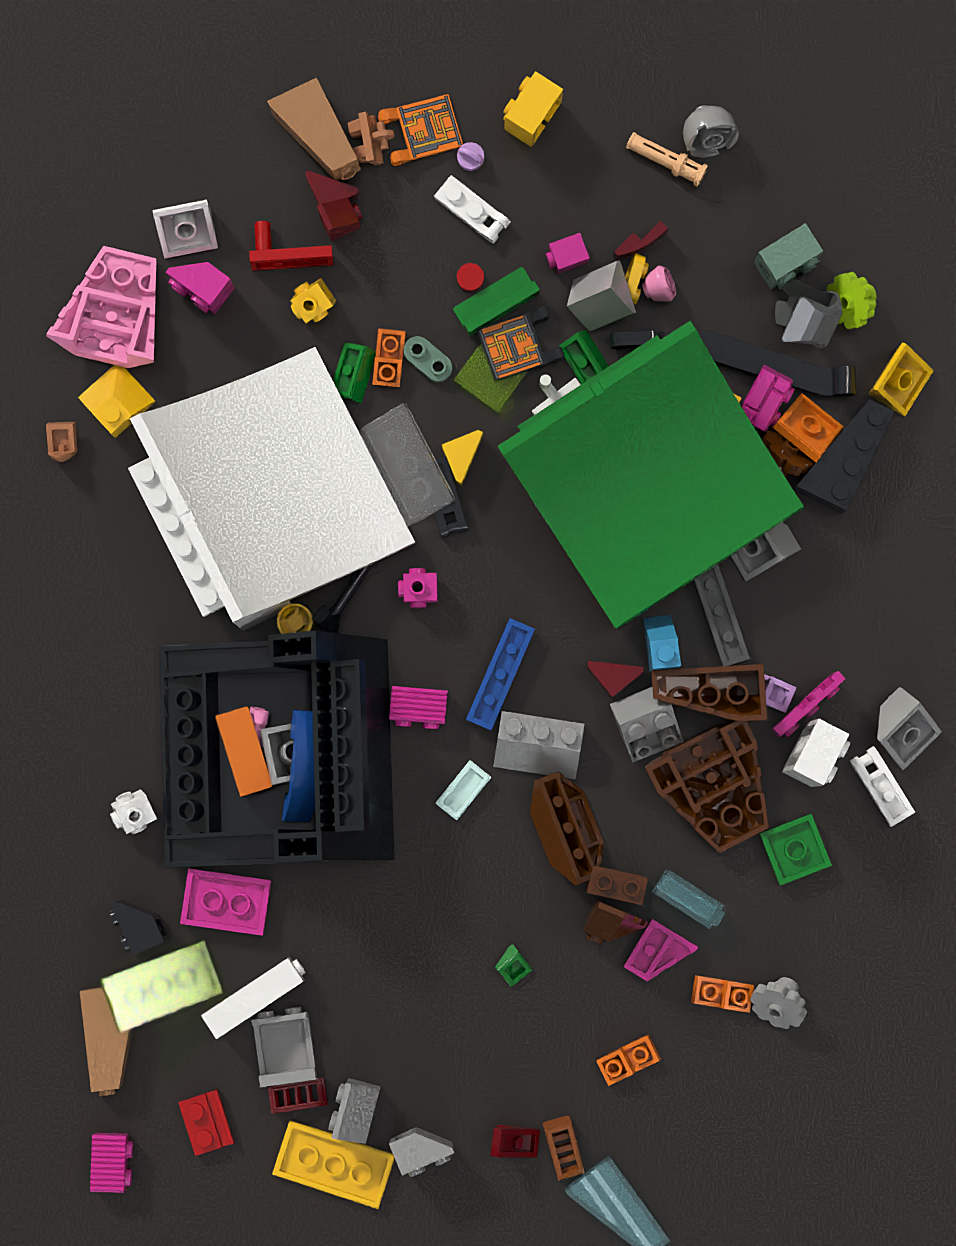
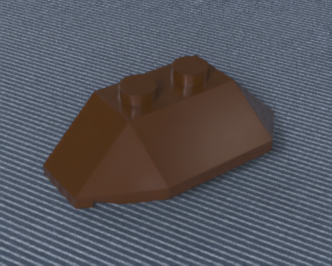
M559 771L535 780L530 814L550 865L574 885L590 880L592 867H600L604 841L584 791L570 780L564 778V775Z

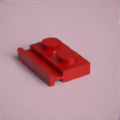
M218 1089L178 1102L195 1156L235 1143Z

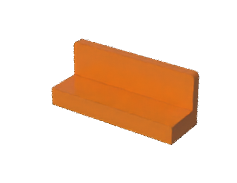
M243 707L215 716L240 797L272 787L249 708Z

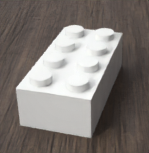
M821 719L807 722L782 772L810 787L830 783L838 769L834 766L837 758H843L850 746V742L847 741L849 734Z

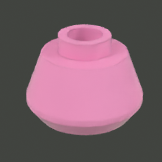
M657 266L645 277V282L642 283L646 297L652 298L655 302H671L676 296L674 280L666 267Z

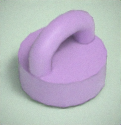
M472 142L463 144L457 153L460 167L467 171L479 169L484 161V151L481 146Z

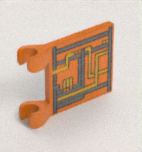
M448 94L379 111V122L383 121L385 124H389L399 120L407 149L391 153L390 161L393 166L457 149L463 145Z

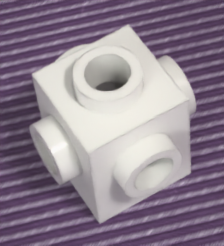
M141 789L134 793H123L116 798V802L111 804L114 810L110 814L113 823L117 829L121 827L126 834L141 832L147 827L146 824L157 819L146 794Z

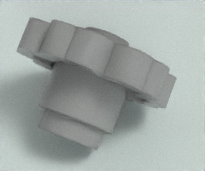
M782 977L776 982H768L767 986L758 984L750 998L754 1004L752 1010L760 1019L769 1020L774 1027H781L783 1029H789L790 1025L799 1027L807 1014V1010L804 1008L805 1000L799 995L798 984L787 977Z

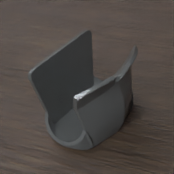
M798 279L790 281L783 287V290L789 295V300H778L775 306L776 324L786 326L781 337L782 341L813 344L816 348H825L842 315V305L838 293L833 291L822 292L804 284Z

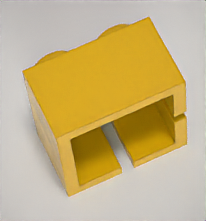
M536 71L531 78L526 76L518 89L520 91L516 101L511 99L503 111L505 113L503 118L505 120V130L530 147L534 145L545 128L542 121H550L562 103L563 95L561 87Z

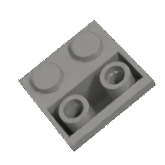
M652 687L610 704L632 763L683 742L672 705L653 699Z
M348 1078L346 1084L341 1083L335 1101L340 1103L339 1111L332 1113L328 1130L333 1131V1139L366 1144L381 1086Z
M417 1127L390 1138L389 1142L401 1174L405 1175L408 1173L410 1177L424 1172L426 1165L434 1162L438 1166L450 1161L452 1154L455 1152L453 1142Z

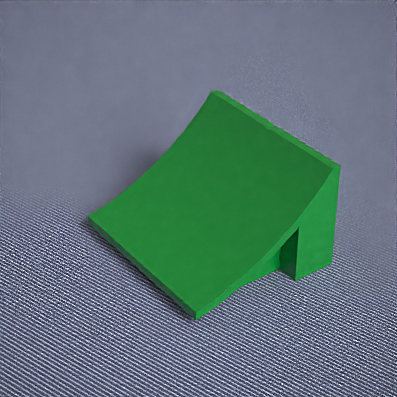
M691 321L661 340L656 335L518 425L517 427L520 432L498 445L499 450L616 630L804 509L803 504L753 427Z

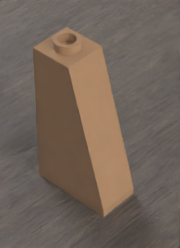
M317 78L267 101L273 117L334 180L350 179L361 170L358 159Z
M139 983L80 991L91 1092L99 1091V1096L116 1094L115 1089H119L123 1085Z

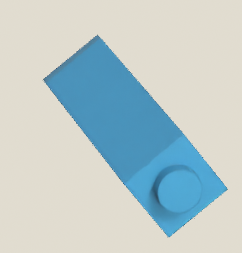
M671 615L643 618L649 673H652L651 671L678 669L681 666L678 637Z

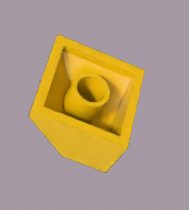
M113 365L78 397L114 438L132 424L130 418L145 412L156 402L125 367Z

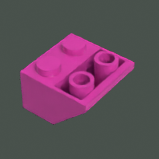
M209 262L171 267L166 271L170 279L168 283L172 286L171 288L182 297H185L186 294L191 296L190 299L194 302L193 304L204 313L210 310L216 314L235 289L231 279Z

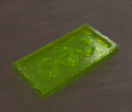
M204 941L100 979L118 1033L223 993Z

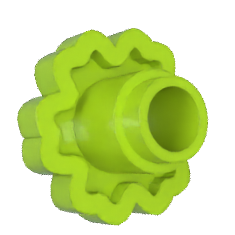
M854 272L835 276L834 283L828 284L827 291L838 293L841 300L842 315L838 324L844 322L847 329L859 328L866 325L868 318L874 316L877 295L874 287L868 284L866 278H857Z

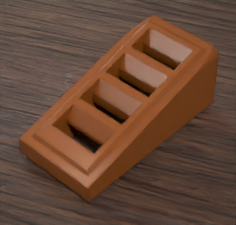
M563 1116L543 1122L558 1181L584 1174L585 1171L570 1117ZM566 1129H567V1131H563V1132H560V1133L552 1134V1133L559 1132V1131H562V1130H566ZM570 1139V1142L564 1144H560L557 1146H555L554 1144L558 1141ZM573 1150L571 1154L561 1157L557 1156L559 1153ZM576 1160L575 1165L565 1168L560 1167V1164Z

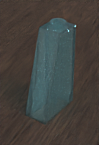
M610 1155L565 1187V1192L569 1197L632 1246H667L666 1244L670 1242L667 1234Z

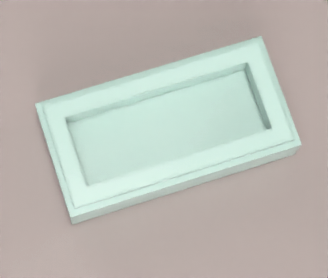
M469 760L436 801V804L455 820H458L491 779V776Z

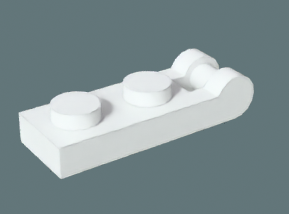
M452 175L434 195L438 202L493 244L499 238V232L503 228L506 229L511 223L506 216L491 207ZM488 217L494 221L490 228L484 225Z
M873 746L866 750L867 753L862 757L858 758L856 756L851 759L850 763L889 826L892 827L914 814L915 811L879 752ZM874 763L877 770L869 774L865 767Z

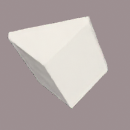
M207 200L153 210L164 259L218 248L211 208Z

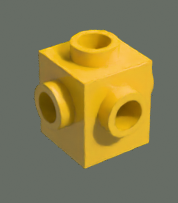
M322 278L311 285L305 282L294 290L296 294L290 300L293 313L298 319L302 318L305 323L312 319L315 323L329 314L327 309L331 308L336 302V299Z

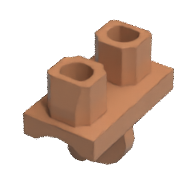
M368 112L358 113L359 119L348 123L350 136L354 139L363 138L364 145L353 148L358 163H371L376 166L384 164L382 150L389 149L387 140L395 137L394 131L386 130L385 123L383 121L377 122L375 115H368Z

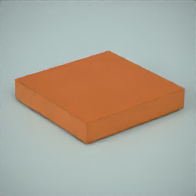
M803 393L799 395L773 427L815 462L818 461L844 429L839 422Z

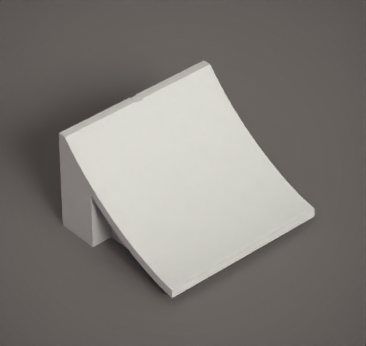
M316 347L224 386L164 407L140 413L130 418L149 458L128 469L203 617L225 607L232 622L241 630L246 631L279 614L283 607L291 604V599L322 587L415 544Z

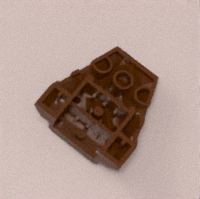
M730 720L722 725H714L664 751L662 756L645 766L656 791L719 853L769 828L765 796L762 792L760 778L762 774L758 763L757 741L747 722Z

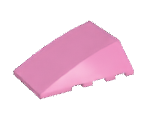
M103 246L85 273V278L80 286L76 287L66 307H63L53 327H50L46 336L76 356L125 368L154 363L156 258Z

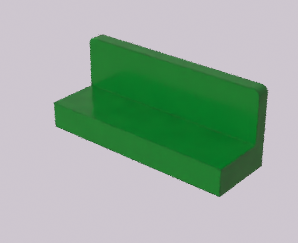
M520 267L455 306L453 311L470 337L477 333V329L492 324L540 294V289L535 281H531L525 269Z

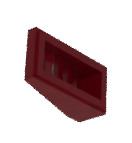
M318 1077L315 1080L268 1086L271 1114L328 1105L324 1077ZM314 1084L317 1085L318 1100L313 1101L311 1085ZM301 1086H305L307 1102H302ZM289 1088H294L296 1103L291 1104ZM277 1090H283L285 1105H279Z

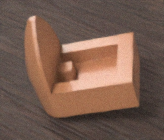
M51 422L46 424L48 456L58 462H64L73 457L78 451L76 422Z

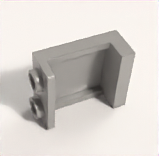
M292 1007L285 1009V1014L274 1015V1011L257 1013L258 1018H253L251 1022L256 1042L260 1087L315 1080L317 1078L308 1011H302L301 1007Z

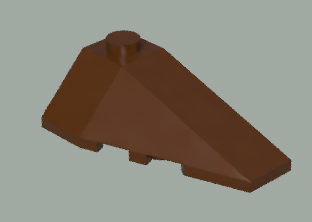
M764 664L651 671L653 699L737 722L767 720Z
M595 900L583 931L588 933L587 939L602 944L603 940L611 942L643 929L647 926L648 922Z

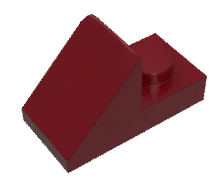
M497 1125L493 1129L491 1156L500 1158H537L540 1129Z

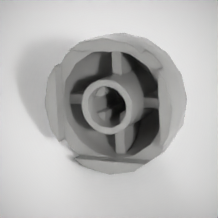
M707 105L698 107L685 120L682 132L687 150H690L692 156L700 158L718 155L719 151L716 149L723 148L724 146L728 150L737 142L739 137V131L732 115L722 107Z

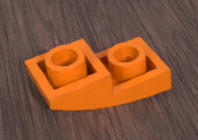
M378 329L373 385L400 387L406 331Z
M695 975L691 1003L750 1013L752 1003L750 998L753 994L754 985Z
M647 1034L597 1059L596 1062L609 1086L660 1061L661 1057L650 1035Z

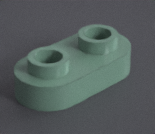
M420 336L407 340L404 345L406 360L433 382L440 383L446 381L451 376L452 363L440 350ZM419 345L423 350L420 354H414L412 348ZM434 364H443V370L436 372L433 369Z

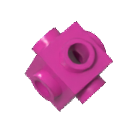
M425 568L409 569V574H403V580H398V596L404 597V603H410V608H426L427 603H438L437 573H426ZM419 584L423 586V589L420 592H415L413 587Z

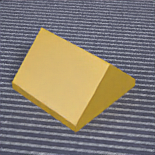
M902 342L868 395L900 415L906 416L934 370L906 343Z

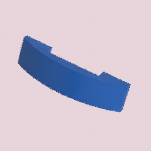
M293 710L290 738L294 739L289 793L284 794L282 821L310 822L315 809L313 712Z

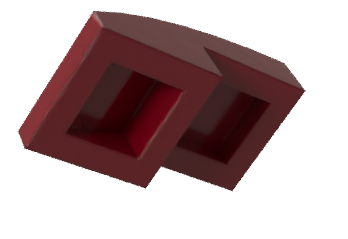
M660 221L642 240L635 233H632L614 251L613 258L618 261L632 257L634 253L639 254L663 238L667 234L668 228Z

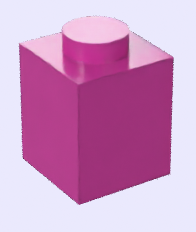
M580 233L550 243L549 252L545 253L550 268H556L558 274L588 264L590 259Z

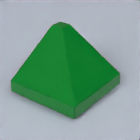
M513 944L508 947L495 967L511 987L533 970Z

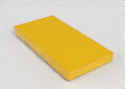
M290 1120L272 1175L379 1209L395 1157L393 1153L363 1143L333 1139L332 1133Z

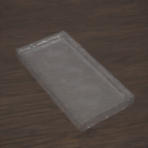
M406 403L400 404L358 430L407 527L413 526L456 500Z

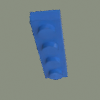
M509 618L468 713L467 721L490 731L492 730L535 631L534 628Z

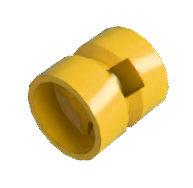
M297 603L283 607L277 617V627L281 634L313 631L315 623L312 621L313 616L305 606Z

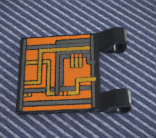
M546 306L477 329L479 340L495 382L563 360L564 352L561 347L553 348L545 353L542 352L533 327L534 323H540L549 318L550 313Z

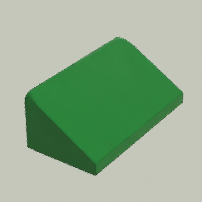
M587 330L577 332L558 346L563 349L565 359L581 384L609 367Z
M344 342L333 379L342 399L362 403L375 361L376 351L363 345Z

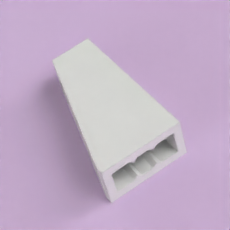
M289 957L201 1016L215 1038L218 1039L305 980L302 975L306 972L297 959L292 961Z

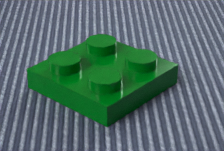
M812 814L759 833L779 886L832 866Z

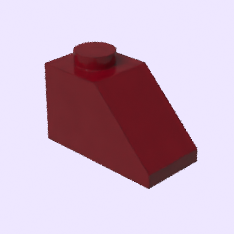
M348 198L317 205L319 217L331 241L361 228L359 220L363 218L357 204L351 205Z

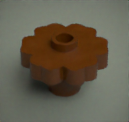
M776 430L774 432L768 431L762 438L763 443L785 477L788 474L799 476L801 473L807 474L813 466L814 461Z

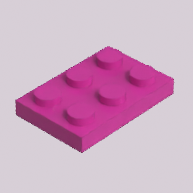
M188 868L180 924L263 936L272 880Z

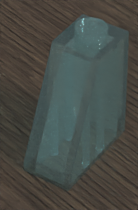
M668 869L664 871L651 892L708 929L712 925L717 927L725 915V912L721 911L725 905Z

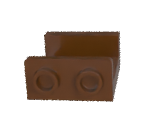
M593 866L590 880L586 883L585 892L643 905L648 878Z

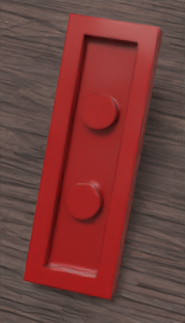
M268 221L254 223L256 250L249 251L252 271L334 265L332 245L272 249L271 223Z

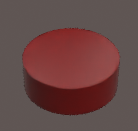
M467 263L459 268L457 283L461 289L467 292H474L483 285L484 273L478 265Z

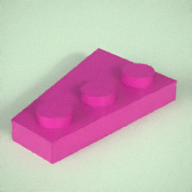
M839 671L830 674L771 730L778 737H781L783 734L787 737L790 736L799 727L797 722L803 716L807 718L812 716L820 708L817 704L825 697L829 700L840 690L838 685L845 680V677Z

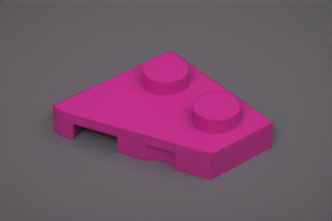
M651 919L623 967L642 979L649 981L684 957L695 952L698 947Z

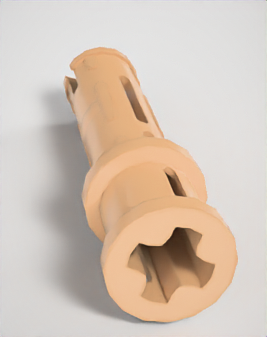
M635 132L632 133L626 145L627 149L672 170L673 176H682L694 182L695 187L700 185L708 169L707 164L701 165L689 159L685 153L678 155L637 135Z

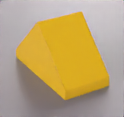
M479 430L442 444L443 452L456 484L460 486L464 482L483 437V432Z

